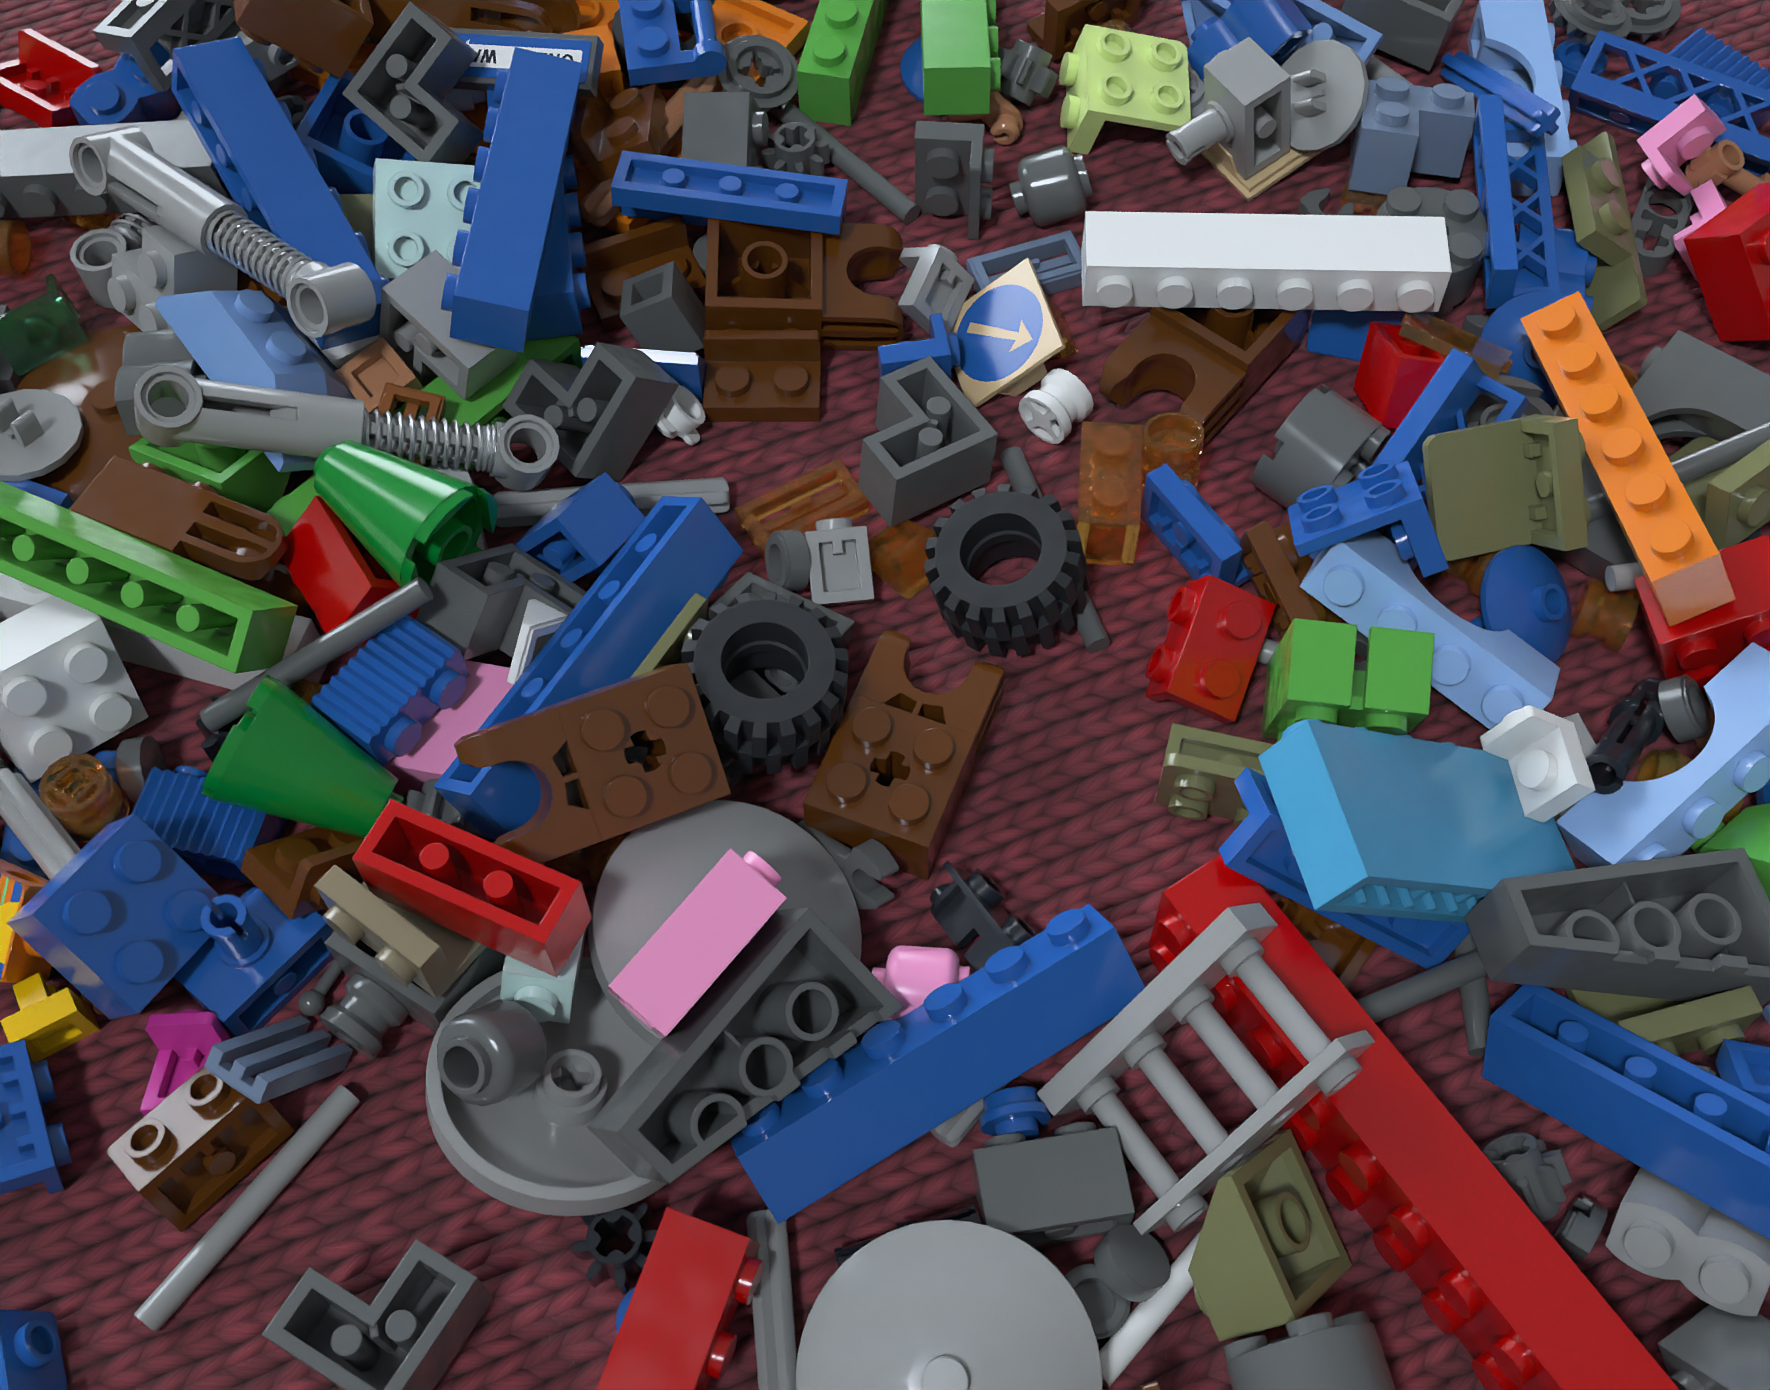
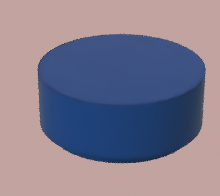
M1575 38L1566 40L1557 46L1554 52L1555 61H1561L1562 86L1571 88L1592 43L1583 45L1580 39ZM1604 50L1592 71L1593 74L1603 77L1608 64V57Z

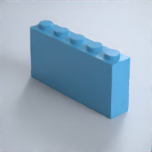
M1307 719L1285 729L1281 735L1282 739L1258 756L1314 910L1467 923L1465 916L1502 879L1576 870L1554 817L1544 823L1525 817L1508 760L1486 751L1456 746L1451 742L1438 743L1415 739L1410 735H1392L1369 731L1365 727L1351 728L1322 723L1318 719Z

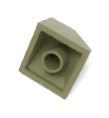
M1291 1129L1278 1132L1218 1179L1188 1272L1194 1283L1196 1301L1201 1311L1209 1317L1219 1342L1299 1319L1352 1266Z

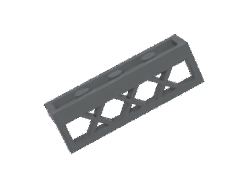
M123 0L93 32L105 50L131 54L153 90L166 92L172 86L173 49L215 41L235 20L234 1L200 0L204 1L203 25L195 33H189V8L197 0ZM164 34L171 35L169 60L160 67L150 48Z

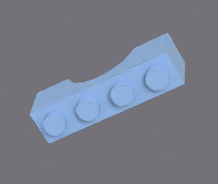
M1479 0L1467 38L1469 56L1556 106L1561 112L1555 122L1559 126L1557 132L1553 135L1544 133L1550 195L1558 196L1565 179L1561 157L1576 148L1577 142L1569 138L1567 128L1570 118V105L1568 100H1562L1560 91L1562 64L1561 61H1555L1554 24L1547 22L1543 0ZM1504 117L1505 122H1511ZM1530 142L1507 143L1508 155L1517 161L1530 151ZM1516 179L1510 183L1512 196H1532L1535 193Z
M1375 529L1324 548L1314 560L1299 586L1347 623L1357 625V630L1367 638L1371 626L1435 633L1431 686L1488 729H1492L1501 723L1506 715L1528 705L1543 710L1553 699L1560 667L1509 629L1504 631L1486 630L1467 622L1447 609L1420 583L1411 570L1408 561H1402L1397 546Z
M1752 642L1704 686L1715 713V724L1707 745L1693 761L1680 770L1661 778L1636 782L1623 781L1624 784L1620 790L1613 794L1604 795L1592 792L1579 800L1556 821L1574 857L1591 868L1680 856L1698 839L1712 834L1720 825L1723 816L1748 793L1759 790L1770 779V652Z

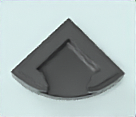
M1585 1195L1574 1198L1552 1237L1575 1264L1579 1263L1590 1253L1604 1226L1608 1211Z

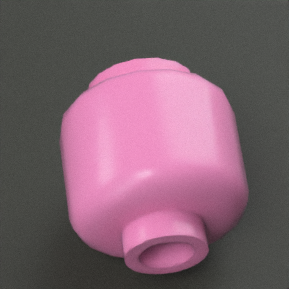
M896 946L888 955L886 968L873 967L872 974L904 1007L886 1021H896L923 1004L925 998L936 988L948 983H958L970 976V967L960 966L959 958L952 949Z

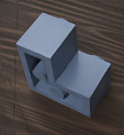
M1392 76L1381 77L1378 80L1368 79L1369 89L1366 107L1357 126L1352 130L1350 139L1348 190L1388 195L1396 187L1407 186L1410 172L1459 178L1475 120L1474 93L1465 92L1463 88L1453 84H1437L1432 88L1410 85L1406 80Z

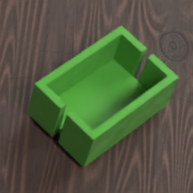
M1294 618L1267 662L1261 737L1277 739L1278 742L1282 739L1281 735L1285 729L1307 719H1318L1322 723L1351 728L1365 727L1369 731L1392 735H1407L1429 715L1435 633L1371 626L1368 634L1366 671L1354 670L1357 625Z

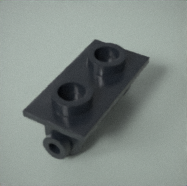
M949 861L943 864V867L954 881L951 884L938 886L931 893V914L955 945L962 949L977 934L981 936L963 954L975 971L983 968L986 961L997 951L1009 946H1019L1037 935L1022 918L1016 914L1011 916L1007 914L999 904L1006 897L1004 892L986 873L976 869L970 874Z

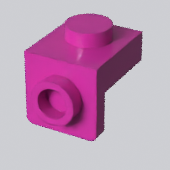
M187 1009L178 1013L152 1014L149 1016L145 1030L159 1051L140 1107V1112L143 1116H146L205 1065L212 1045L231 1039L215 1013Z

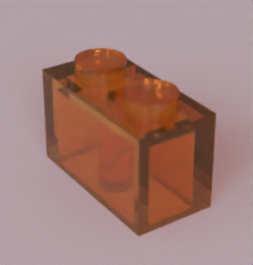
M1082 421L1077 463L1076 529L1079 530L1086 562L1089 564L1133 566L1141 515L1143 425Z

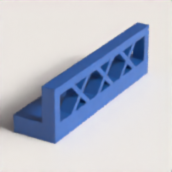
M1598 31L1570 88L1568 96L1570 111L1642 136L1692 95L1695 94L1700 98L1719 91L1731 96L1737 112L1720 118L1727 130L1715 138L1710 147L1723 140L1733 141L1743 152L1745 159L1743 169L1757 177L1762 176L1766 172L1770 174V138L1758 133L1752 117L1770 110L1769 90L1605 31ZM1605 50L1625 57L1631 74L1612 81L1595 75L1592 71L1602 51ZM1639 63L1648 67L1641 69ZM1662 72L1678 77L1684 93L1666 100L1651 94L1645 79ZM1692 82L1700 84L1701 86L1694 88ZM1636 83L1638 90L1628 86ZM1745 101L1750 102V103L1755 104V105H1754V106H1751V107H1747ZM1742 122L1744 128L1735 126L1733 124Z
M1502 94L1479 95L1472 130L1476 194L1480 202L1479 210L1488 222V232L1485 234L1484 243L1485 255L1482 261L1486 309L1498 308L1512 297L1530 291L1545 290L1561 293L1544 134L1537 138L1513 122H1505ZM1530 142V151L1517 161L1508 155L1507 143ZM1515 179L1535 192L1523 203L1512 197L1510 183ZM1519 222L1539 234V237L1527 247L1516 241L1515 226ZM1525 266L1543 278L1544 287H1515L1518 271Z
M622 150L611 185L612 205L621 206L622 215L664 220L680 215L685 224L708 226V218L836 235H840L841 225L846 223L848 180Z
M1453 348L1372 465L1384 461H1393L1397 465L1408 461L1417 483L1422 477L1423 485L1418 486L1422 498H1426L1428 506L1422 451L1425 439L1433 434L1454 431L1457 425L1458 429L1468 428L1466 413L1480 392L1505 405L1494 422L1521 417L1530 403L1526 396L1485 376L1473 357ZM1390 524L1375 529L1380 534H1383L1386 529V538L1396 545L1389 526ZM1323 549L1311 553L1309 557L1314 561ZM1416 557L1407 560L1413 571L1418 565Z
M1246 767L1234 781L1249 815L1218 849L1226 867L1428 970L1440 965L1469 935L1470 929L1467 923L1314 910L1266 777Z

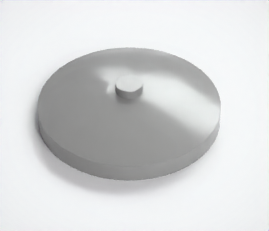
M713 800L634 829L612 854L598 880L590 906L592 919L588 924V944L591 961L604 995L615 1012L630 1029L654 1048L662 1039L608 992V986L730 848L741 858L749 850L754 852L781 876L782 881L777 885L776 889L787 898L777 910L810 907L860 960L861 925L851 888L843 872L826 849L807 831L794 822L775 812L752 804L729 800Z
M582 958L569 1024L553 1021L539 1022L547 1043V1060L541 1075L529 1087L499 1103L478 1106L466 1103L456 1096L441 1079L437 1064V1043L442 1030L456 1016L482 1004L500 999L502 971L473 987L451 1008L440 1024L429 1051L426 1067V1107L433 1134L441 1150L460 1174L474 1186L497 1200L526 1211L555 1216H587L626 1207L648 1197L667 1184L637 1177L587 1128V1125L654 1049L652 1045L630 1029L615 1012L597 980L591 958Z
M956 1220L926 1221L904 1226L872 1240L848 1258L828 1280L808 1315L801 1336L796 1366V1390H1102L1103 1383L1101 1357L1090 1317L1078 1294L1060 1270L1041 1252L1010 1233L983 1224Z

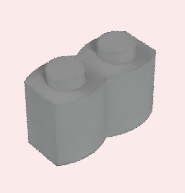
M1640 1167L1620 1204L1605 1246L1619 1260L1639 1272L1660 1279L1680 1280L1695 1296L1720 1310L1742 1316H1757L1770 1286V1240Z

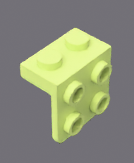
M1085 24L1073 52H1066L1064 54L1059 73L1060 85L1066 86V97L1061 108L1060 125L1062 128H1067V148L1071 152L1088 155L1105 121L1169 132L1175 131L1191 121L1188 51L1182 42Z

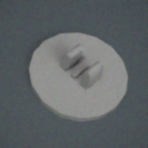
M1333 39L1313 41L1296 50L1281 66L1291 76L1290 146L1302 152H1322L1341 143L1357 126L1366 107L1369 89L1365 63L1353 48Z
M21 389L0 394V481L20 482L44 476L65 464L79 449L84 434V426L79 409L67 397L41 389Z

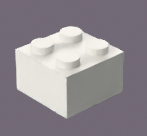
M53 595L0 623V749L30 783L148 718L146 710L101 618L97 614Z

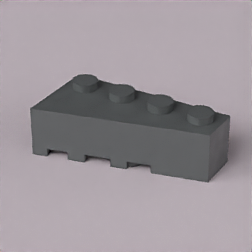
M1744 848L1502 879L1465 916L1490 981L1685 1002L1751 985L1761 1006L1770 1000V900Z
M810 907L776 910L671 1032L650 1052L587 1125V1128L637 1177L671 1183L747 1126L746 1120L772 1101L782 1100L801 1085L799 1081L829 1058L836 1059L858 1042L856 1039L858 1036L877 1022H885L904 1007Z

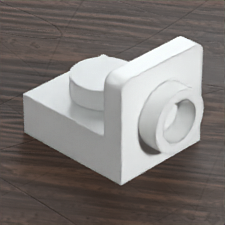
M1528 705L1509 713L1503 718L1501 723L1480 737L1483 751L1508 760L1523 813L1527 818L1544 823L1596 790L1574 722Z

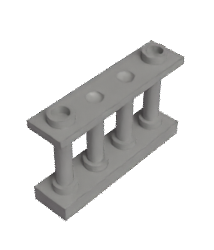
M1260 903L1226 908L1037 1093L1053 1116L1082 1108L1085 1114L1094 1112L1105 1128H1117L1121 1150L1159 1199L1133 1222V1225L1141 1235L1169 1225L1174 1233L1200 1217L1209 1207L1203 1196L1217 1184L1218 1179L1248 1157L1321 1090L1326 1097H1329L1350 1083L1363 1069L1356 1059L1375 1043L1366 1030L1336 1038L1331 1042L1261 957L1265 949L1260 942L1278 924ZM1226 974L1230 978L1239 976L1309 1062L1281 1089L1277 1087L1212 1006L1215 996L1210 990ZM1177 1021L1181 1025L1189 1023L1257 1109L1254 1114L1230 1135L1163 1051L1167 1043L1162 1036ZM1129 1067L1132 1070L1141 1068L1207 1154L1181 1180L1116 1095L1120 1088L1115 1080Z

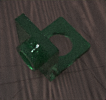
M54 273L45 277L48 292L0 316V351L18 376L89 340L83 317Z

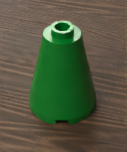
M346 440L338 445L327 447L319 455L314 465V488L317 494L400 588L417 577L422 578L429 586L438 562L483 551L475 545L484 527L493 534L497 523L498 505L493 495L483 488L353 440Z
M270 675L262 679L246 703V706L253 709L252 712L247 710L238 725L234 724L205 778L202 786L204 789L201 792L202 795L216 802L361 838L367 836L390 799L402 803L404 799L401 795L393 792L399 780L284 683Z

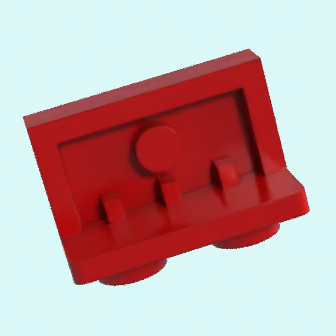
M30 28L20 30L18 32L19 59L0 63L1 106L33 120L41 128L79 124L69 104L70 99L82 83L94 75L103 72L101 66Z
M1210 574L1189 582L1185 586H1181L1175 592L1168 606L1166 618L1168 621H1171V625L1164 644L1161 643L1155 648L1146 667L1145 676L1150 679L1145 697L1155 702L1170 699L1224 724L1235 722L1276 604Z

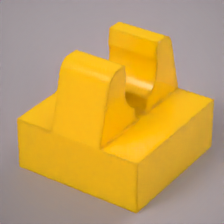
M40 972L13 985L20 1011L0 1020L9 1043L25 1039L34 1063L100 1030L89 1005L68 987L58 991L53 983L47 985L43 974Z

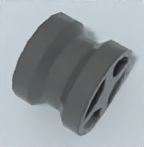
M355 973L345 986L346 996L339 1005L328 1006L319 1017V1020L331 1033L363 1056L374 1060L383 1048L382 1037L389 1028L400 1027L408 1017L409 1012L395 997L378 984L361 974Z

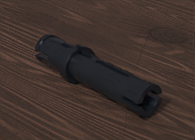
M1649 677L1640 680L1635 685V690L1631 695L1619 700L1610 713L1609 728L1604 732L1592 753L1586 757L1596 789L1595 793L1605 795L1613 794L1620 790L1624 784L1623 781L1641 756L1645 746L1656 742L1665 729L1666 722L1658 696L1659 683L1663 681L1662 679ZM1646 698H1650V700H1649V702L1647 703V705L1644 704L1643 701H1644ZM1608 765H1611L1613 767L1612 771L1606 770Z

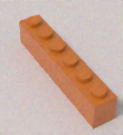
M1577 291L1521 318L1520 320L1539 365L1565 417L1578 418L1579 431L1585 442V457L1669 626L1735 600L1736 598L1720 553L1580 292Z

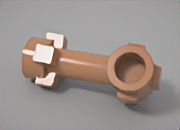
M1723 140L1713 147H1707L1698 157L1691 159L1685 170L1686 178L1694 189L1712 179L1715 186L1723 184L1742 196L1757 184L1770 182L1769 173L1766 172L1762 176L1757 177L1742 168L1745 162L1743 152L1736 143L1730 140Z

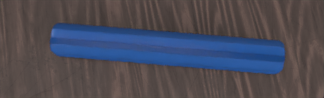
M1459 51L1455 55L1448 52L1441 59L1445 66L1441 70L1440 75L1444 80L1463 88L1465 92L1474 93L1476 100H1478L1479 95L1502 94L1504 117L1538 138L1545 132L1553 135L1559 129L1555 122L1561 114L1560 110L1541 97L1463 51Z

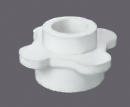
M679 385L655 426L668 438L674 439L679 436L687 444L695 445L700 440V435L696 428L705 421V412L695 395L687 388Z

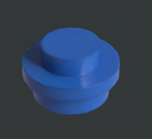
M1019 1086L998 1090L983 1099L985 1113L979 1117L980 1129L986 1135L998 1136L1008 1133H1021L1026 1135L1027 1141L1033 1140L1040 1135L1039 1127L1050 1121V1111L1044 1102H1040V1097L1037 1095L1038 1090L1034 1087Z

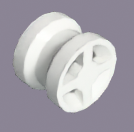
M1058 368L1052 369L1041 380L1040 390H1032L1019 402V412L1026 426L1036 436L1051 444H1058L1071 432L1072 422L1083 421L1093 411L1094 403L1087 387L1078 377L1069 371Z

